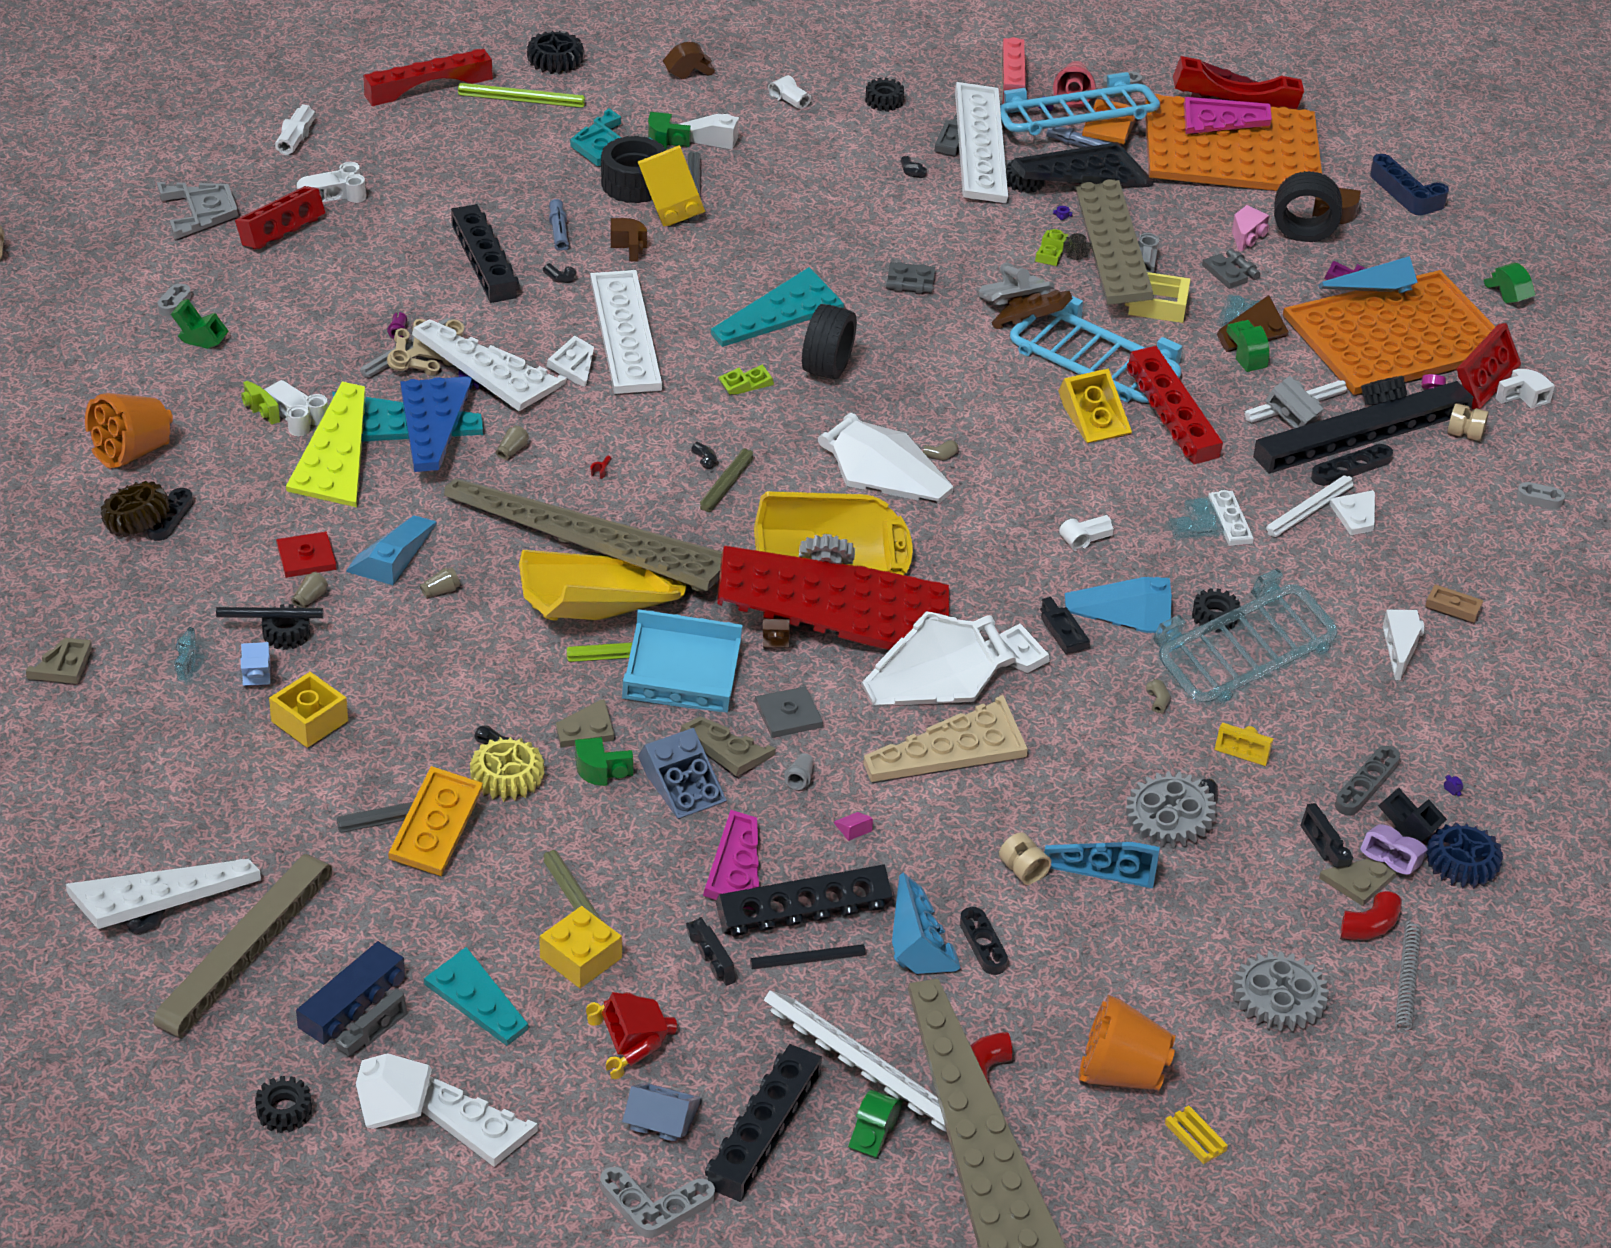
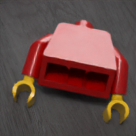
M612 992L610 998L604 1001V1005L600 1006L596 1002H591L586 1007L588 1024L597 1026L604 1020L617 1054L624 1055L621 1059L619 1057L607 1059L606 1071L616 1068L610 1073L611 1079L621 1078L624 1075V1067L626 1065L632 1066L658 1050L666 1035H674L677 1030L676 1018L663 1017L656 1000L639 997L630 992L623 994Z

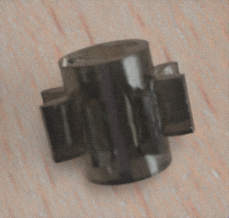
M1074 233L1070 237H1066V242H1063L1062 252L1067 253V258L1073 260L1088 258V253L1091 251V243L1086 242L1087 238L1083 234Z

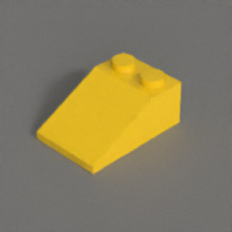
M680 145L638 161L663 226H670L705 212Z
M1109 368L1064 378L1058 390L1066 412L1086 443L1132 433Z

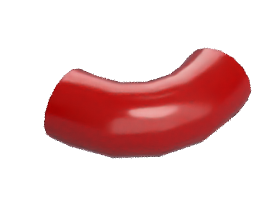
M1383 891L1375 895L1373 906L1367 911L1352 912L1344 910L1340 938L1346 940H1369L1384 935L1395 926L1401 912L1402 899L1396 893Z
M1008 1032L981 1037L970 1045L988 1084V1069L994 1064L1010 1062L1012 1059V1042Z

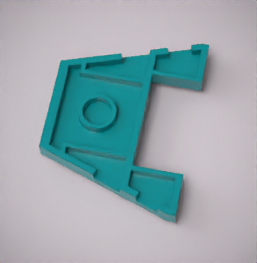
M610 108L606 109L604 116L595 118L593 125L584 127L570 139V147L596 166H601V152L604 146L617 138H622L611 130V128L621 124V116Z

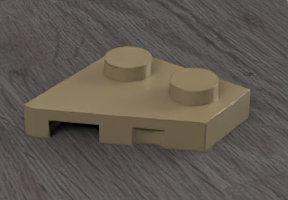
M64 638L56 644L54 649L49 650L42 656L40 664L35 668L30 665L26 669L27 679L78 684L92 650L91 640Z
M605 699L599 700L556 723L560 748L575 746L576 739L602 737L603 742L614 741V733Z

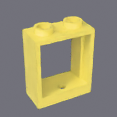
M1147 272L1153 295L1178 298L1177 302L1154 298L1153 300L1125 303V306H1129L1128 315L1183 323L1190 278Z

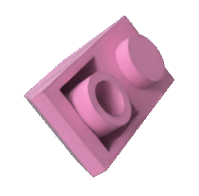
M1246 205L1234 215L1232 233L1238 250L1243 251L1248 246L1252 247L1258 238L1266 236L1269 230L1268 214Z

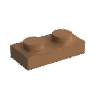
M1435 584L1427 598L1425 607L1474 623L1482 609L1484 600Z

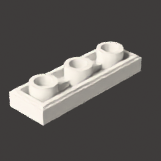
M1221 490L1209 493V502L1228 545L1253 544L1254 538L1233 491Z

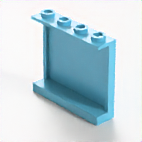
M638 609L637 624L627 672L623 678L622 698L728 713L741 643L742 625Z

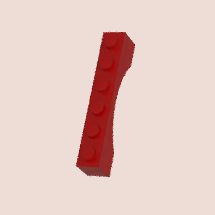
M474 49L471 52L456 53L452 56L434 58L425 62H415L411 65L393 67L384 71H374L363 75L364 96L371 106L394 102L409 89L430 80L443 78L457 79L469 84L493 80L492 58L485 49Z
M1180 56L1173 74L1175 89L1182 92L1198 93L1202 96L1219 97L1223 100L1270 104L1271 107H1286L1297 110L1304 94L1302 79L1279 76L1262 82H1236L1215 74L1206 67L1202 60Z

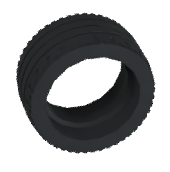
M1304 171L1289 176L1280 184L1275 196L1274 217L1277 227L1284 235L1295 241L1313 243L1327 238L1337 229L1342 216V196L1338 185L1330 177L1314 171ZM1300 196H1314L1328 203L1330 209L1316 218H1302L1291 213L1286 206Z
M820 304L809 322L802 349V368L804 371L829 379H839L848 364L854 345L857 327V317L854 312L828 304Z

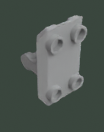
M1005 262L1000 266L1003 282L983 285L979 290V297L984 298L985 301H994L995 305H1002L1008 303L1007 298L1031 293L1048 294L1050 293L1049 290L1055 289V286L1050 281L1045 282V280L1034 275L1030 276L1029 271L1025 268L1018 269L1012 264Z

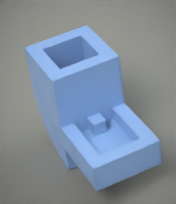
M269 643L241 644L242 658L240 660L243 686L270 685Z

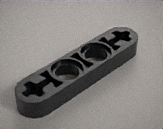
M1376 444L1317 464L1312 468L1311 480L1317 485L1326 486L1342 476L1353 477L1388 465L1392 461L1393 449L1385 444ZM1362 460V461H1365V462H1367V463L1364 464V463H1359V462H1357V461ZM1337 467H1343L1347 470H1340Z

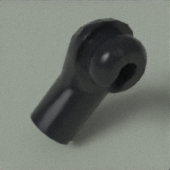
M550 263L543 267V272L555 282L570 283L575 280L574 276L577 274L576 269L569 266L565 267L564 272L559 271Z
M698 441L693 444L691 452L702 457L700 464L703 467L711 469L713 464L717 462L715 451Z

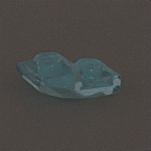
M189 627L184 635L180 636L177 640L176 650L179 652V656L174 664L178 681L187 684L193 675L197 662L196 638L194 628Z

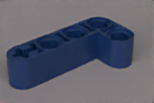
M1374 155L1370 171L1371 178L1410 213L1421 216L1445 208L1449 192L1447 185L1436 182L1423 186L1389 155Z

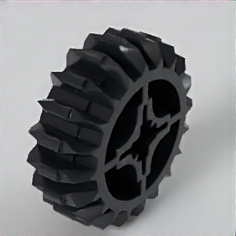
M552 30L547 33L544 31L543 34H537L536 37H532L531 41L528 42L527 58L530 66H534L535 70L541 68L542 73L546 70L550 74L553 71H557L558 74L560 71L567 73L568 69L574 71L575 67H580V63L583 62L584 47L580 39L576 38V35H569V32L562 33L561 31L554 32Z

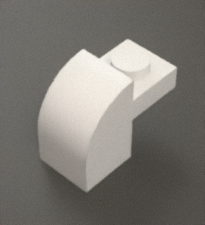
M1515 369L1512 372L1511 378L1499 381L1495 399L1502 404L1521 398L1532 409L1551 403L1555 385L1539 372L1529 369Z

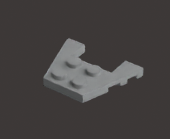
M157 182L161 201L185 198L192 216L170 220L174 239L238 217V209L228 184L199 183V187H188L186 183L177 182V186H166V182Z

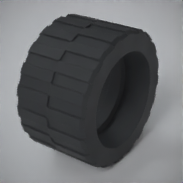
M625 136L609 142L601 152V187H603V191L609 197L625 203L651 201L652 197L638 161L666 151L664 146L656 140L639 136Z

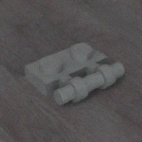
M1232 248L1226 252L1228 258L1218 254L1203 259L1202 266L1228 289L1247 283L1249 275L1253 279H1258L1261 275L1255 264L1246 261L1241 252L1235 251Z
M890 262L886 288L895 289V292L906 290L916 291V294H923V292L932 293L935 267L924 264L914 265L903 262Z

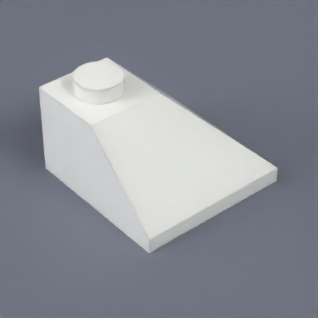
M388 1053L362 1060L356 1087L366 1127L374 1129L421 1116L432 1068L427 1064Z

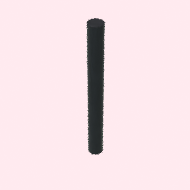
M216 607L217 618L323 619L324 616L323 608Z
M864 944L755 957L750 958L751 969L865 956L866 952Z

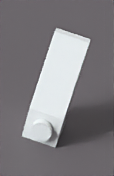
M714 114L680 123L681 125H691V142L733 149L738 139L739 117L729 114Z
M1386 610L1383 631L1395 680H1401L1418 645L1419 636L1424 634V622L1420 621L1417 610Z

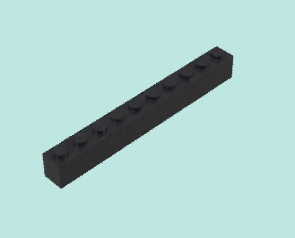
M1454 381L1256 439L1253 457L1268 474L1448 421L1451 419L1456 403L1469 406L1471 410L1473 396L1458 381Z

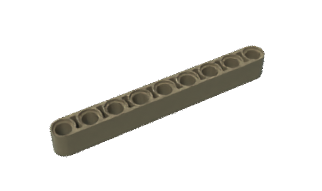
M303 854L159 1006L154 1016V1026L179 1038H183L182 1034L187 1029L190 1030L202 1017L200 1016L202 1012L212 1007L220 998L218 995L223 990L226 991L238 979L236 976L240 972H244L255 960L253 959L257 953L261 954L272 942L270 939L275 934L278 935L289 924L288 920L292 916L295 917L306 905L307 899H312L323 887L321 884L331 878L332 865L308 854Z

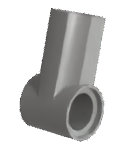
M1143 233L1139 237L1138 244L1147 272L1154 273L1159 238L1152 233Z

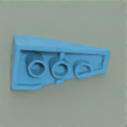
M1408 256L1323 281L1318 284L1319 289L1383 292L1398 290L1400 294L1412 290V286L1418 282L1411 258Z
M413 515L357 554L346 572L394 585L436 526L437 521Z
M1141 577L1067 592L1064 595L1065 607L1068 608L1071 614L1094 620L1113 622V625L1117 626L1122 624L1136 628V631L1144 633L1170 634L1172 598L1170 578Z
M1137 842L1045 845L1044 853L1051 859L1050 869L1153 888L1161 847Z
M903 872L899 875L892 944L895 952L894 959L901 967H908L915 974L957 971L961 967L956 951L951 943L944 944L940 934L945 933V930L932 915L935 911L926 893L919 884Z

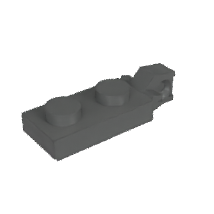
M957 113L953 121H945L935 143L934 151L953 156L956 155L959 148Z
M395 989L370 1011L362 1015L351 1025L349 1030L343 1031L335 1040L337 1049L350 1056L361 1046L368 1047L407 1015L404 993Z

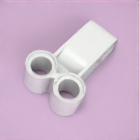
M345 162L340 165V170L305 176L297 182V189L304 186L319 188L322 202L347 199L350 202L359 203L366 199L365 178L360 175L359 165L355 162Z
M283 380L264 389L278 403L279 416L288 421L289 433L294 436L308 434L311 430L310 425L318 426L328 408V401L324 395L313 394L307 396Z

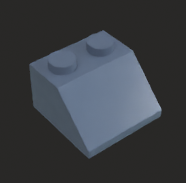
M646 1082L633 1085L630 1089L622 1122L631 1124V1130L648 1133L650 1129L660 1132V1138L677 1141L678 1137L681 1138L687 1135L702 1097Z

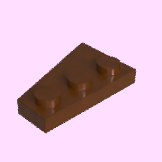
M1059 290L1043 295L1035 293L1024 298L1016 296L1009 300V304L991 323L995 329H1001L1003 324L1009 321L1018 324L1033 314L1038 318L1063 310L1073 298L1070 291L1060 292Z
M1269 295L1228 323L1232 324L1249 320L1254 327L1262 326L1268 341L1286 337L1289 333ZM1228 324L1217 332V336L1226 352L1237 350L1238 347L1227 333Z

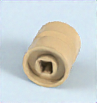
M1456 403L1447 433L1460 437L1466 434L1468 439L1481 442L1489 412L1477 408L1470 411L1469 406Z
M1021 832L1012 835L1000 848V860L1010 870H1013L1014 874L1025 885H1030L1044 878L1051 867V859L1037 847L1035 842L1026 833Z

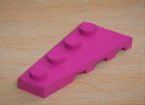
M1185 97L1184 100L1186 134L1270 126L1272 120L1270 104Z
M730 810L703 896L716 900L719 894L759 887L757 875V817ZM749 906L743 907L745 909L754 910L752 907Z

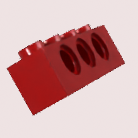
M304 186L236 219L235 223L242 246L260 249L265 247L266 243L271 240L283 238V234L289 231L299 230L301 225L317 221L318 217L326 212L319 188Z

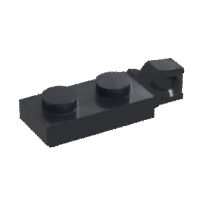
M1052 597L1043 598L1040 608L1042 621L1064 653L1070 654L1088 649L1090 640L1068 608H1059Z
M1316 803L1307 804L1300 826L1324 861L1329 860L1336 868L1351 866L1353 856L1348 848L1343 847V840H1341L1338 832L1330 824L1326 815L1323 814Z
M702 917L689 923L687 922L686 929L691 941L698 942V949L702 958L710 959V968L716 979L721 977L726 986L735 983L734 963L712 928L706 925Z

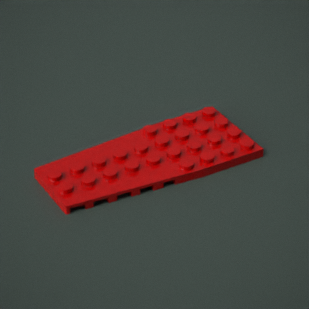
M724 546L722 550L717 604L721 606L723 601L736 604L739 607V611L748 612V608L763 611V617L773 619L774 615L789 618V624L799 626L800 622L814 625V631L825 633L826 629L839 632L838 637L888 650L913 629V625L926 611L949 617V585L867 568L865 566L840 565L827 561L822 562L814 559Z

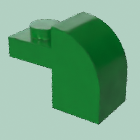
M650 112L648 118V138L650 137L661 143L666 150L668 145L689 147L691 142V125L672 124V114Z
M1512 262L1495 268V271L1491 273L1492 277L1483 279L1487 288L1500 286L1505 303L1519 302L1536 296L1528 271L1519 263Z
M189 299L181 301L170 314L182 330L178 337L186 344L208 349L219 345L229 332L216 313L201 317Z
M1249 320L1228 324L1227 333L1238 345L1235 359L1244 370L1250 372L1267 368L1269 343L1262 326L1254 327Z
M602 737L575 740L577 772L588 783L607 786V778L633 776L632 750L604 752Z
M870 1090L864 1097L857 1112L856 1118L858 1119L848 1147L878 1158L888 1129H893L896 1124L903 1100Z

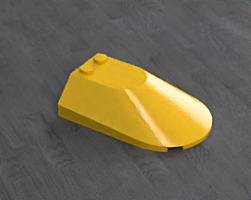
M767 491L760 497L754 525L755 547L757 551L799 557L801 541H806L807 537L814 539L815 535L823 537V534H829L832 537L838 536L839 540L847 539V543H853L855 559L853 564L848 565L865 566L901 575L907 573L913 553L911 535L901 515L898 517L888 507L889 504L877 497L865 494Z
M522 550L519 561L524 598L532 604L534 609L539 610L544 618L549 620H558L559 618L601 620L679 599L685 594L686 590L684 582L615 557Z

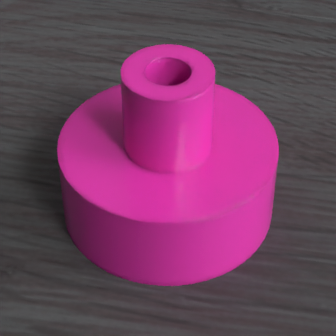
M1435 374L1424 375L1421 387L1430 389L1446 384V378Z

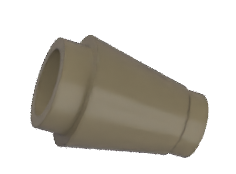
M517 425L508 428L496 450V455L504 460H508L525 447L529 439L527 431Z
M452 567L449 569L443 568L420 584V588L427 599L456 591V588L460 586V581Z
M317 572L306 575L291 599L292 604L296 607L305 608L325 594L328 587L326 579Z

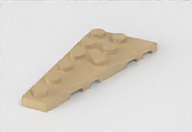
M1001 695L995 698V702L987 706L984 703L976 706L975 711L966 715L960 713L930 726L921 735L916 736L912 734L906 737L905 742L898 745L889 744L864 755L863 764L870 781L875 782L1027 757L1028 749L1004 696Z

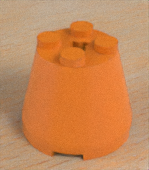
M103 393L96 396L95 399H90L87 404L85 431H90L94 444V448L91 451L107 468L122 467L163 445H168L170 442V424L173 422V415L155 397Z
M1107 995L1106 1001H1102L1090 1029L1089 1040L1085 1050L1087 1055L1086 1057L1082 1056L1078 1080L1096 1085L1154 1089L1159 1091L1164 1080V1074H1162L1164 1065L1169 1067L1174 1057L1175 1049L1172 1048L1176 1035H1173L1121 999Z

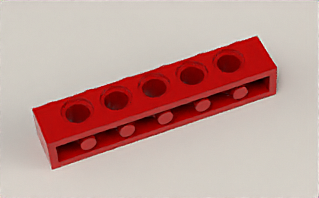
M1152 346L1131 351L1129 362L1127 363L1129 375L1135 379L1140 391L1149 400L1150 406L1156 410L1161 422L1170 431L1173 440L1177 441L1181 447L1184 456L1189 458L1193 465L1218 459L1223 441L1158 347Z

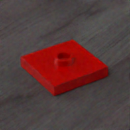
M327 531L276 539V546L285 578L307 575L312 572L320 573L337 570Z

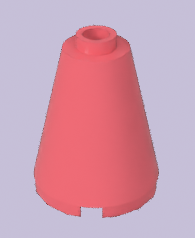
M1080 61L1069 63L1057 74L1053 83L1054 96L1096 89L1092 74ZM1082 100L1066 103L1068 107L1073 108L1085 105Z

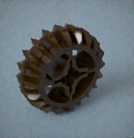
M143 481L140 484L135 482L133 485H126L125 488L118 489V492L110 494V498L106 499L100 507L101 519L111 534L116 536L123 535L124 537L130 534L135 536L137 533H144L147 529H153L155 524H160L161 519L167 517L166 513L170 511L169 498L160 484L155 482L148 483L147 481Z

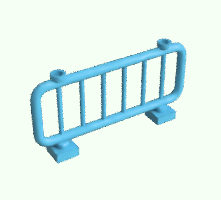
M1128 72L1107 75V88L1027 100L1025 88L1005 90L1004 104L1000 105L1001 121L1009 131H1029L1031 135H1038L1042 129L1131 115H1134L1136 119H1143L1146 113L1158 110L1160 101L1148 86L1130 84V75ZM1133 92L1143 93L1150 104L1137 106L1129 95ZM1125 96L1132 107L1116 109L1109 98ZM1102 97L1111 110L1095 112L1087 99ZM1082 100L1090 113L1074 115L1066 103ZM1061 103L1069 116L1053 118L1045 106ZM1041 107L1048 119L1033 122L1026 113L1028 111L1027 108ZM1021 112L1027 123H1013L1007 114Z
M1072 296L1073 299L1063 310L1050 314L1057 318L1032 341L1020 337L1019 334L1037 319L1034 314L1024 319L1021 323L1016 324L1010 331V339L1019 346V353L1026 356L1034 353L1079 375L1094 372L1119 347L1129 351L1145 348L1082 319L1083 301ZM1060 320L1076 326L1051 350L1035 344ZM1079 329L1096 335L1071 359L1055 353ZM1100 337L1115 344L1090 369L1075 362ZM1161 337L1157 341V347L1179 378L1181 376L1179 364L1181 362L1182 345ZM1128 360L1112 376L1119 398L1126 403L1131 399L1141 403H1149L1144 393L1135 390L1138 387L1137 382L1128 387L1115 381L1127 369Z

